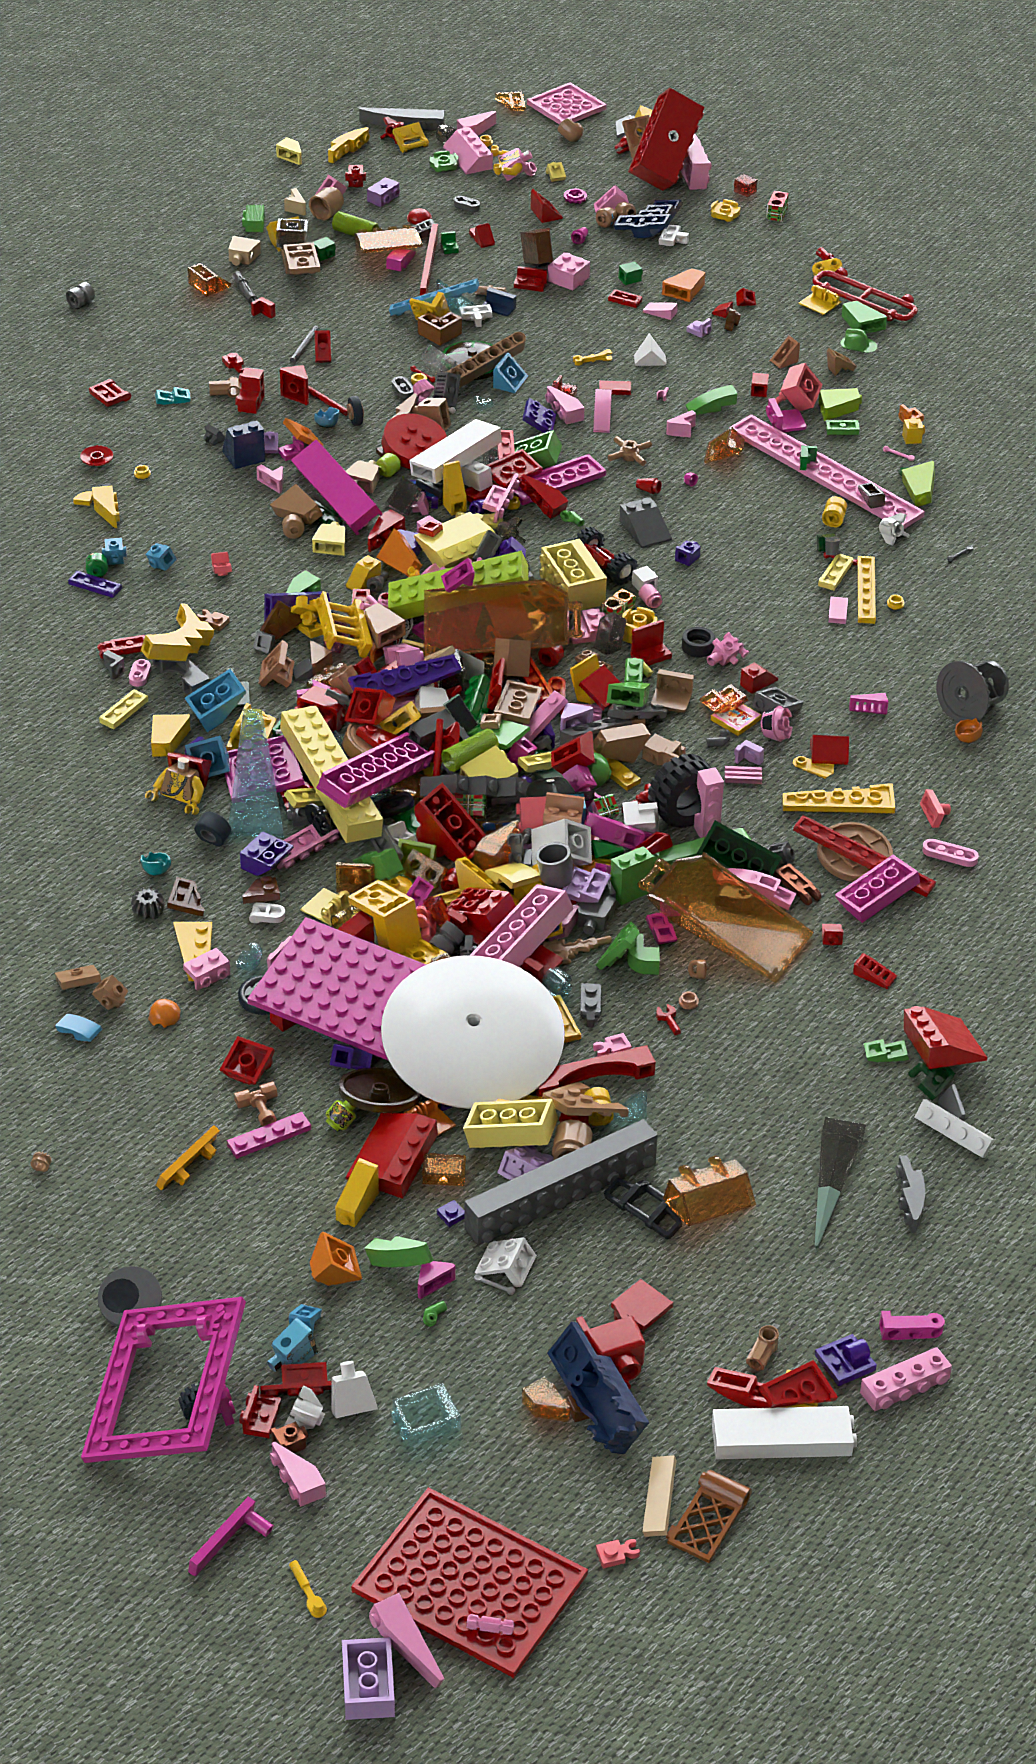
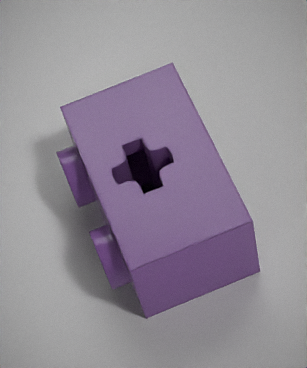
M386 177L367 189V202L379 207L384 206L399 196V183Z

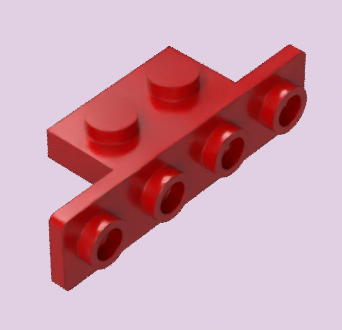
M326 1362L281 1365L282 1384L260 1386V1394L278 1397L279 1393H288V1396H299L303 1385L312 1389L314 1394L318 1395L323 1394L324 1390H332V1381H327Z

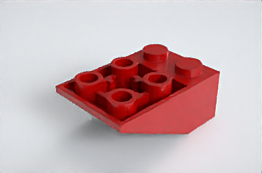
M468 887L462 891V894L450 903L445 912L448 913L451 909H454L458 913H463L467 918L469 926L480 932L491 933L516 905L508 891Z

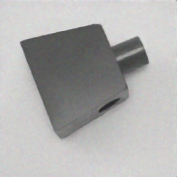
M601 896L599 902L596 903L579 902L578 927H582L583 932L588 935L593 934L595 930L604 931L615 914L616 898Z

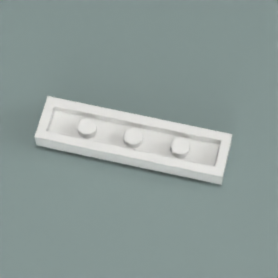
M923 1099L915 1115L916 1119L982 1158L987 1156L995 1140L927 1099Z

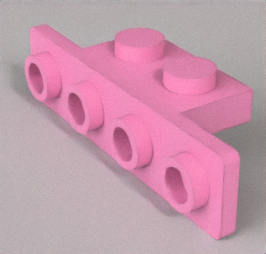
M515 473L507 489L493 484L482 508L495 512L493 523H497L499 518L502 519L505 509L508 508L509 499L512 500L515 490L518 489L520 483L517 480L519 474Z
M311 824L283 841L292 844L294 848L288 853V857L281 860L277 868L279 870L283 867L288 869L296 863L297 859L304 860L310 855L311 851L318 852L325 846V843L329 842L331 844L339 839L338 835L340 832L338 828L321 837Z

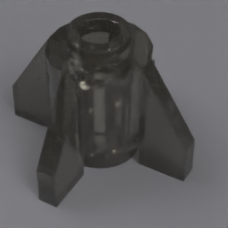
M516 517L506 522L502 521L497 525L495 531L498 536L503 538L502 541L508 540L510 537L523 543L526 541L519 536L517 528L523 521L521 518Z

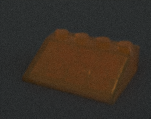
M411 224L402 225L403 228L389 226L388 230H382V227L373 228V231L368 232L367 229H359L358 233H354L356 251L361 253L423 247L416 227H412Z

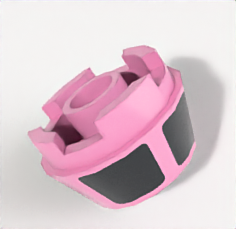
M777 706L765 711L761 719L763 735L779 742L790 738L793 728L789 727V717H792L790 710Z

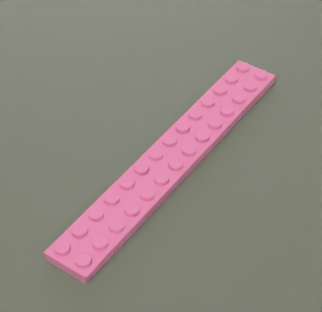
M749 415L729 427V433L881 519L889 518L899 513L906 514L907 517L904 523H902L905 529L924 517L925 511L877 484L875 485L885 494V506L871 509L859 492L858 485L872 482L818 451L816 461H810V464H807L806 471L800 470L801 445L805 444L753 415Z

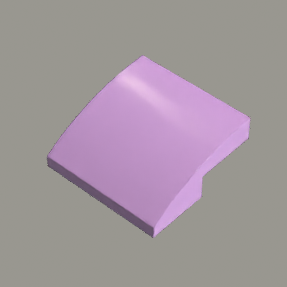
M574 866L573 880L562 890L567 892L570 900L596 903L599 902L611 874L595 868L590 873Z

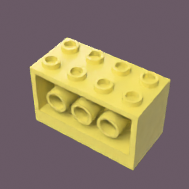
M580 539L541 547V555L539 556L541 569H539L541 579L544 578L550 584L553 592L577 611L601 606V603L606 601L607 577Z

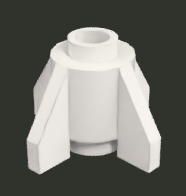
M899 513L889 518H884L880 522L879 531L887 544L893 546L896 540L895 537L901 535L909 538L910 535L904 532L902 524L907 517L906 514Z
M303 1385L298 1396L303 1398V1400L299 1398L295 1400L290 1415L294 1416V1418L289 1416L284 1426L296 1421L299 1427L304 1426L305 1429H313L315 1424L320 1426L325 1413L321 1412L323 1406L312 1389Z

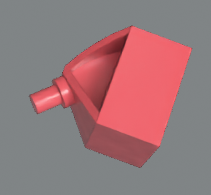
M806 363L789 368L779 396L775 400L777 404H780L783 400H788L799 411L814 408L823 384Z

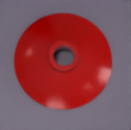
M90 446L81 452L80 459L83 463L90 466H102L113 459V451L105 446Z

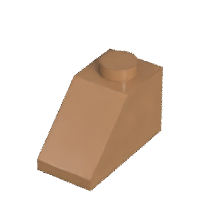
M654 734L643 747L642 759L655 765H663L664 750L673 742ZM681 746L680 755L685 754L686 748Z

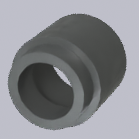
M559 842L542 846L536 853L541 880L547 887L560 889L568 886L572 882L574 875L570 848L566 844Z

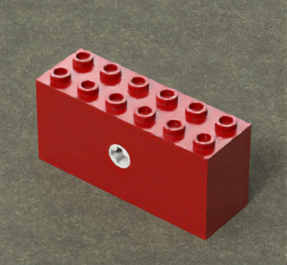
M672 88L660 94L628 172L662 191L676 184L679 179V171L684 166L683 161L689 154L688 148L694 141V133L699 128L698 123L704 116L703 110L705 107Z

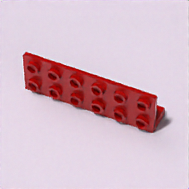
M454 909L447 913L449 922L458 927L465 935H473V944L477 947L490 934L480 932L469 926L467 918L463 913H458ZM540 944L523 961L519 968L528 972L542 983L563 963V958Z

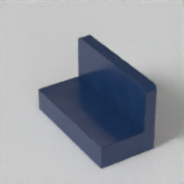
M489 287L487 289L486 301L482 305L490 304L492 312L509 316L516 309V295Z

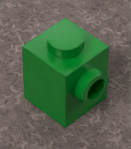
M324 237L314 241L318 260L323 261L335 256L336 245L332 240Z
M635 261L619 265L618 278L625 285L642 281V267Z

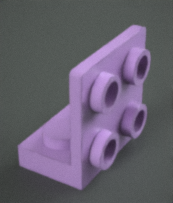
M532 1145L515 1147L505 1151L498 1174L512 1180L553 1161L554 1158L551 1155L538 1152L537 1148Z

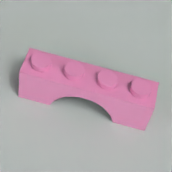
M405 643L383 647L386 665L395 660L397 661V667L402 665L410 666L416 662L424 661V654L420 651V648Z
M716 767L698 771L697 787L701 798V813L695 814L694 828L700 838L706 837L714 820L721 823L724 781Z

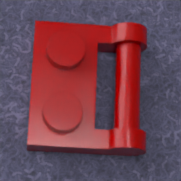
M112 379L89 388V393L107 407L131 399V394L118 387Z

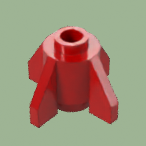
M384 117L383 120L388 126L386 127V133L380 136V138L391 137L397 144L392 131L405 125L403 122H397L389 117Z

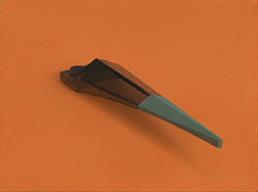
M825 1117L821 1133L815 1248H818L839 1195L861 1149L866 1124Z

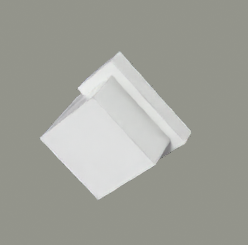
M637 801L622 803L624 825L651 833L659 832L657 802L638 804Z

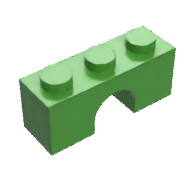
M395 848L385 849L380 853L377 851L367 852L353 859L362 881L370 880V882L386 878L389 880L397 877V872L403 870Z

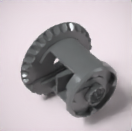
M990 660L974 665L968 664L966 661L951 662L940 671L936 684L938 701L943 711L957 722L966 719L973 720L974 718L980 721L987 713V708L1002 702L1009 690V681L1004 669L996 662ZM989 678L993 680V685L988 681ZM961 688H963L966 692L964 694L965 697H963L961 694Z

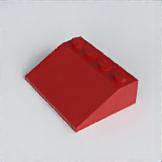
M914 1006L904 1009V1032L928 1069L987 1061L986 1054L961 1018L926 1007Z
M381 1113L347 1173L346 1179L349 1180L359 1158L378 1165L379 1191L403 1199L438 1136L437 1120L420 1114Z

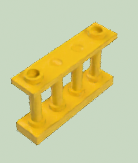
M324 591L316 599L315 607L318 611L327 649L331 650L334 642L355 646L358 649L359 657H367L373 643L364 610L359 608L361 600L354 599L352 605L349 606L328 602L327 594ZM331 610L347 613L349 617L331 613ZM333 620L350 624L352 628L334 624ZM336 632L353 635L355 639L339 636Z

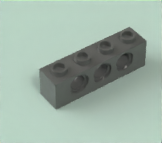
M609 717L560 730V746L588 731L593 732L594 741L600 730L632 725V720Z

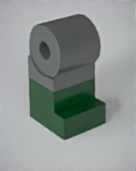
M833 533L817 535L818 551H825L827 555H838L841 553L839 537Z

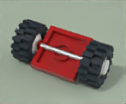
M592 526L585 527V530L582 529L581 533L577 534L578 537L574 538V540L580 539L593 559L597 561L598 566L606 569V575L609 579L621 586L624 583H628V580H632V571L638 567L637 561L625 552H620L617 556L609 550L601 548L605 544L604 535Z

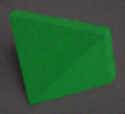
M606 840L591 841L596 859H613L624 854V848L620 845Z

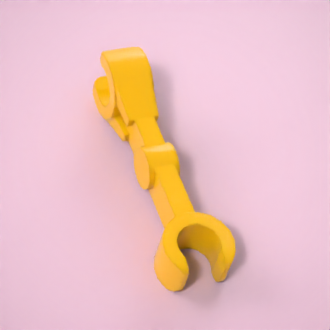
M606 349L599 354H591L584 357L575 355L573 362H575L576 366H580L585 362H595L596 360L611 361L612 356L607 355L612 354V351Z

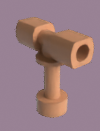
M273 1081L259 1085L260 1089L249 1092L246 1089L234 1093L238 1108L249 1105L258 1108L260 1112L258 1120L262 1127L277 1120L274 1112L268 1110L265 1105L268 1099L278 1096L277 1088Z

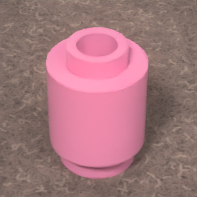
M646 584L640 588L638 595L648 607L657 608L661 605L662 597L653 585Z

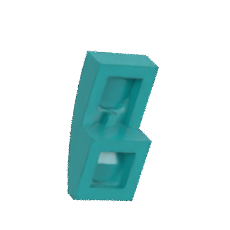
M173 387L172 392L156 389L155 393L156 404L186 403L191 399L189 389Z

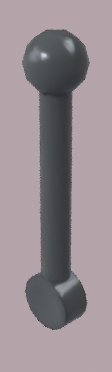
M968 545L963 551L953 556H948V562H952L955 558L968 551H973V546Z

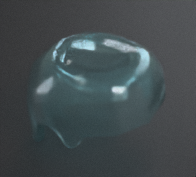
M254 941L248 943L249 951L243 950L236 963L237 968L252 971L261 963L263 951L260 944Z

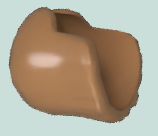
M569 118L564 119L558 126V132L570 142L578 141L584 132L583 127L579 123H574Z

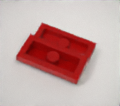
M503 658L498 661L492 670L487 708L494 710L502 692L505 659Z

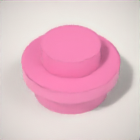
M526 162L527 169L524 172L529 176L535 175L537 171L536 166L532 162Z

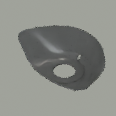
M551 777L534 780L530 783L526 796L546 795L547 792L558 794L572 793L575 790L565 778ZM549 779H554V780H555V781H551V782H544V780H549Z

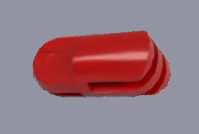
M626 136L620 139V142L614 147L618 149L616 151L618 154L630 150Z

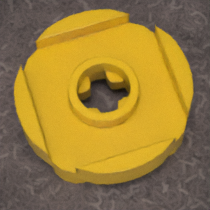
M725 199L723 202L718 203V201H715L711 204V216L713 218L731 222L740 215V207H738V203Z

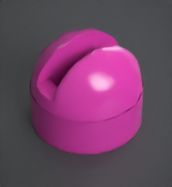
M686 473L684 483L691 487L697 484V474Z

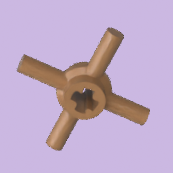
M619 436L614 438V442L621 448L619 452L608 455L609 461L622 457L625 461L635 460L641 466L646 464V461L639 453L641 450L652 447L651 441L637 445V442L633 440L623 441Z

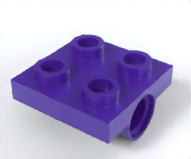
M529 398L525 404L522 420L542 433L552 431L556 414L551 409L542 406L538 401Z
M853 1334L815 1349V1357L837 1386L876 1371L877 1364L870 1357V1349L867 1342L862 1338L857 1340Z

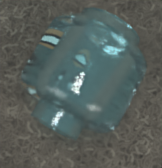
M558 967L550 968L542 979L544 982L543 986L555 996L567 995L573 987L571 975Z

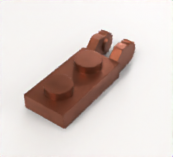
M790 863L774 871V876L780 879L781 883L788 889L796 893V896L800 897L801 901L806 905L812 904V898L817 901L821 899L820 891Z

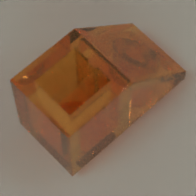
M545 1377L522 1388V1403L534 1417L562 1422L570 1420V1403L566 1398L561 1397L556 1386L553 1383L550 1384Z

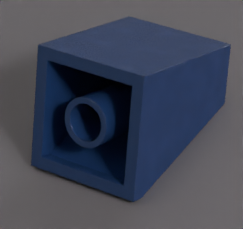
M251 421L227 428L222 452L234 469L265 462L264 429L258 421Z

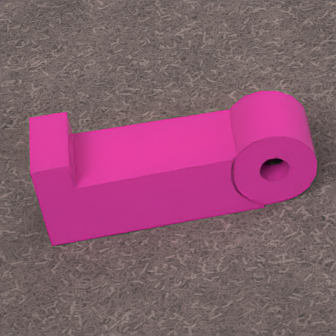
M881 1311L879 1320L882 1340L937 1338L941 1336L945 1324L944 1318L938 1313H931L927 1316H891L890 1311Z

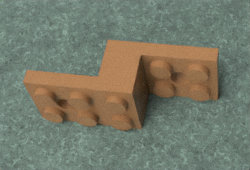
M314 242L280 245L286 274L299 275L302 273L313 274L320 272V264Z

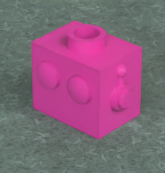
M576 765L562 774L575 792L591 791L597 786L586 766Z

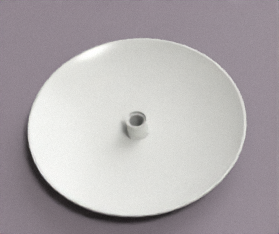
M457 956L427 964L410 974L398 985L385 1006L382 1017L381 1036L383 1048L391 1066L406 1084L423 1096L438 1103L457 1108L472 1109L474 1102L497 1101V1098L516 1101L538 1089L553 1073L559 1062L564 1046V1024L553 996L528 972L513 964L494 958Z

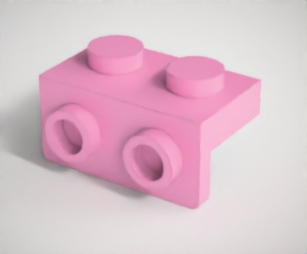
M215 948L184 963L183 969L194 980L195 989L198 991L230 975V961Z

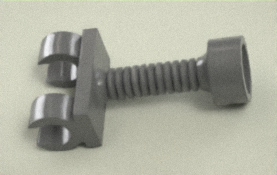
M526 828L521 834L511 833L507 836V844L511 843L509 863L515 860L516 863H520L524 860L523 846L532 843V828Z

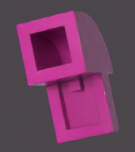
M522 737L512 745L509 753L506 755L520 772L523 768L518 765V757L534 755L537 747L525 737Z

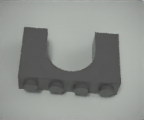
M444 709L411 724L408 738L419 746L424 747L435 741L437 719L444 720L443 731L455 723L456 720ZM461 726L459 742L469 738L465 729ZM442 762L440 776L460 774V769L452 772Z

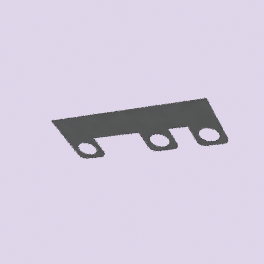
M595 791L560 793V794H583V793H584V797H589V798H590V799L585 800V801H591V800H594ZM546 795L491 799V808L510 807L513 802H519L520 798L544 797ZM499 804H506V805H507V806H504V807H496V805H499Z

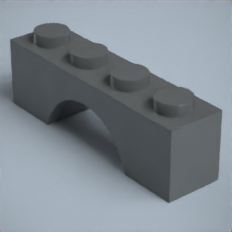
M188 657L186 661L153 659V664L163 673L177 672L184 675L182 677V688L187 695H190L211 681L210 677L203 673L197 665H194Z

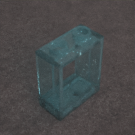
M443 1383L393 1400V1410H390L394 1423H398L400 1435L403 1440H407L410 1447L461 1430V1415ZM437 1404L444 1419L412 1430L405 1414Z

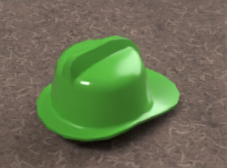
M847 329L845 338L840 342L841 346L846 349L863 353L873 352L877 349L876 342L867 338V335L861 329Z

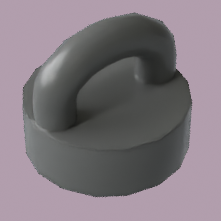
M549 735L540 736L533 742L537 750L548 752L552 750L550 745L552 740Z

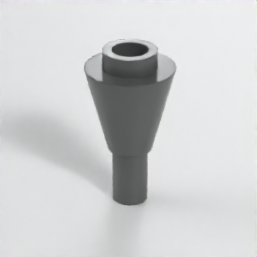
M384 571L381 575L369 578L366 583L367 588L371 592H381L385 580L389 577V573Z

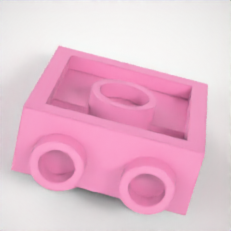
M599 608L582 610V616L577 617V625L569 633L572 643L579 644L607 640V633H610L609 623H605L604 612H600Z

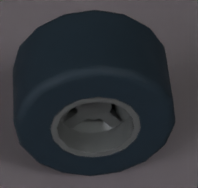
M208 811L202 814L194 827L195 833L202 841L218 847L224 844L232 831L230 824L224 817Z

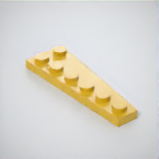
M893 784L870 785V788L860 789L857 786L852 787V790L844 791L841 788H835L832 792L814 790L782 794L783 811L895 813Z

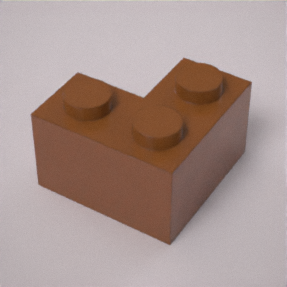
M427 312L418 317V334L441 346L462 334V317L452 312L442 317Z

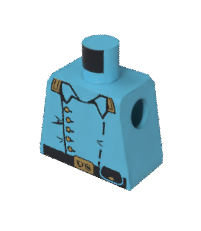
M298 1318L294 1319L273 1341L272 1347L275 1355L267 1361V1364L276 1372L281 1365L302 1364L317 1354L318 1350L312 1330Z

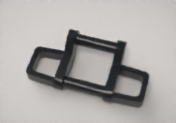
M616 1178L604 1191L605 1199L622 1211L626 1210L645 1223L646 1227L654 1230L665 1239H671L682 1227L681 1218L674 1212L679 1205V1201L674 1197H668L651 1186V1182L646 1179L632 1184L621 1178ZM619 1186L629 1189L620 1200L611 1195ZM646 1192L662 1202L650 1216L632 1205L639 1195ZM666 1214L676 1222L668 1231L663 1230L657 1225Z

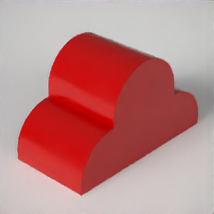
M443 782L415 806V816L420 824L416 830L417 841L436 845V857L446 855L453 862L462 857L470 860L491 841Z

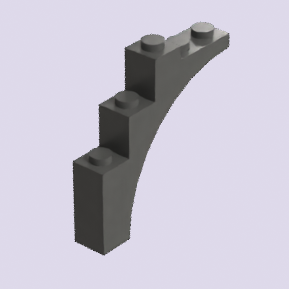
M453 774L421 777L420 796L426 797L443 782L453 795H485L488 799L526 796L530 783L526 779L519 777L494 778L487 775L466 777Z

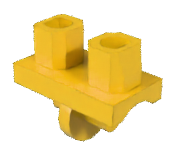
M301 595L296 597V605L291 607V612L301 615L300 618L304 625L310 626L313 622L316 623L319 616L315 607L316 599L310 600L308 604V596Z

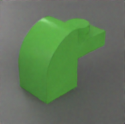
M638 934L635 939L637 943L630 950L628 949L627 963L629 967L641 974L659 975V947H644L643 934Z

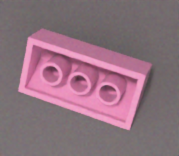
M470 127L456 130L443 145V148L446 151H450V154L454 155L456 153L458 155V166L466 175L493 169V154Z

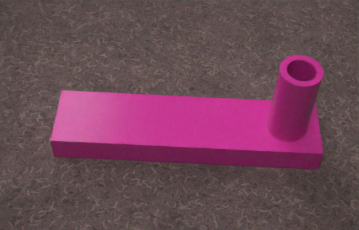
M248 1496L190 1559L188 1568L190 1574L196 1577L244 1523L265 1537L270 1534L274 1525L254 1512L256 1501Z

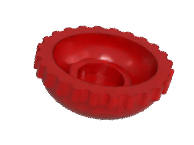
M423 208L413 209L407 215V221L413 225L432 219V215Z

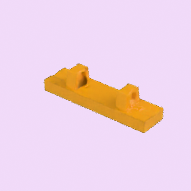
M213 1125L160 1175L155 1186L163 1190L172 1180H175L180 1185H184L190 1177L184 1169L200 1154L208 1160L215 1155L217 1150L211 1144L216 1140L220 1130Z

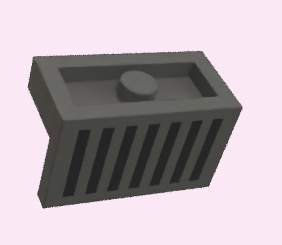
M437 372L433 398H446L448 406L456 407L461 375Z

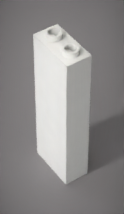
M475 419L409 460L411 475L435 484L443 480V464L459 460L460 467L462 468L502 442L501 428Z
M848 1406L713 1409L712 1430L716 1459L852 1456L853 1447H857L856 1433H852V1429H854V1416L849 1414Z

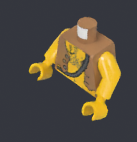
M184 757L178 758V763L167 767L159 775L153 785L154 789L148 790L145 793V798L148 799L153 793L154 797L151 801H157L159 798L158 791H161V795L187 803L185 813L189 814L193 808L192 815H197L199 813L197 804L200 803L204 787L199 778L198 770L189 767V759Z

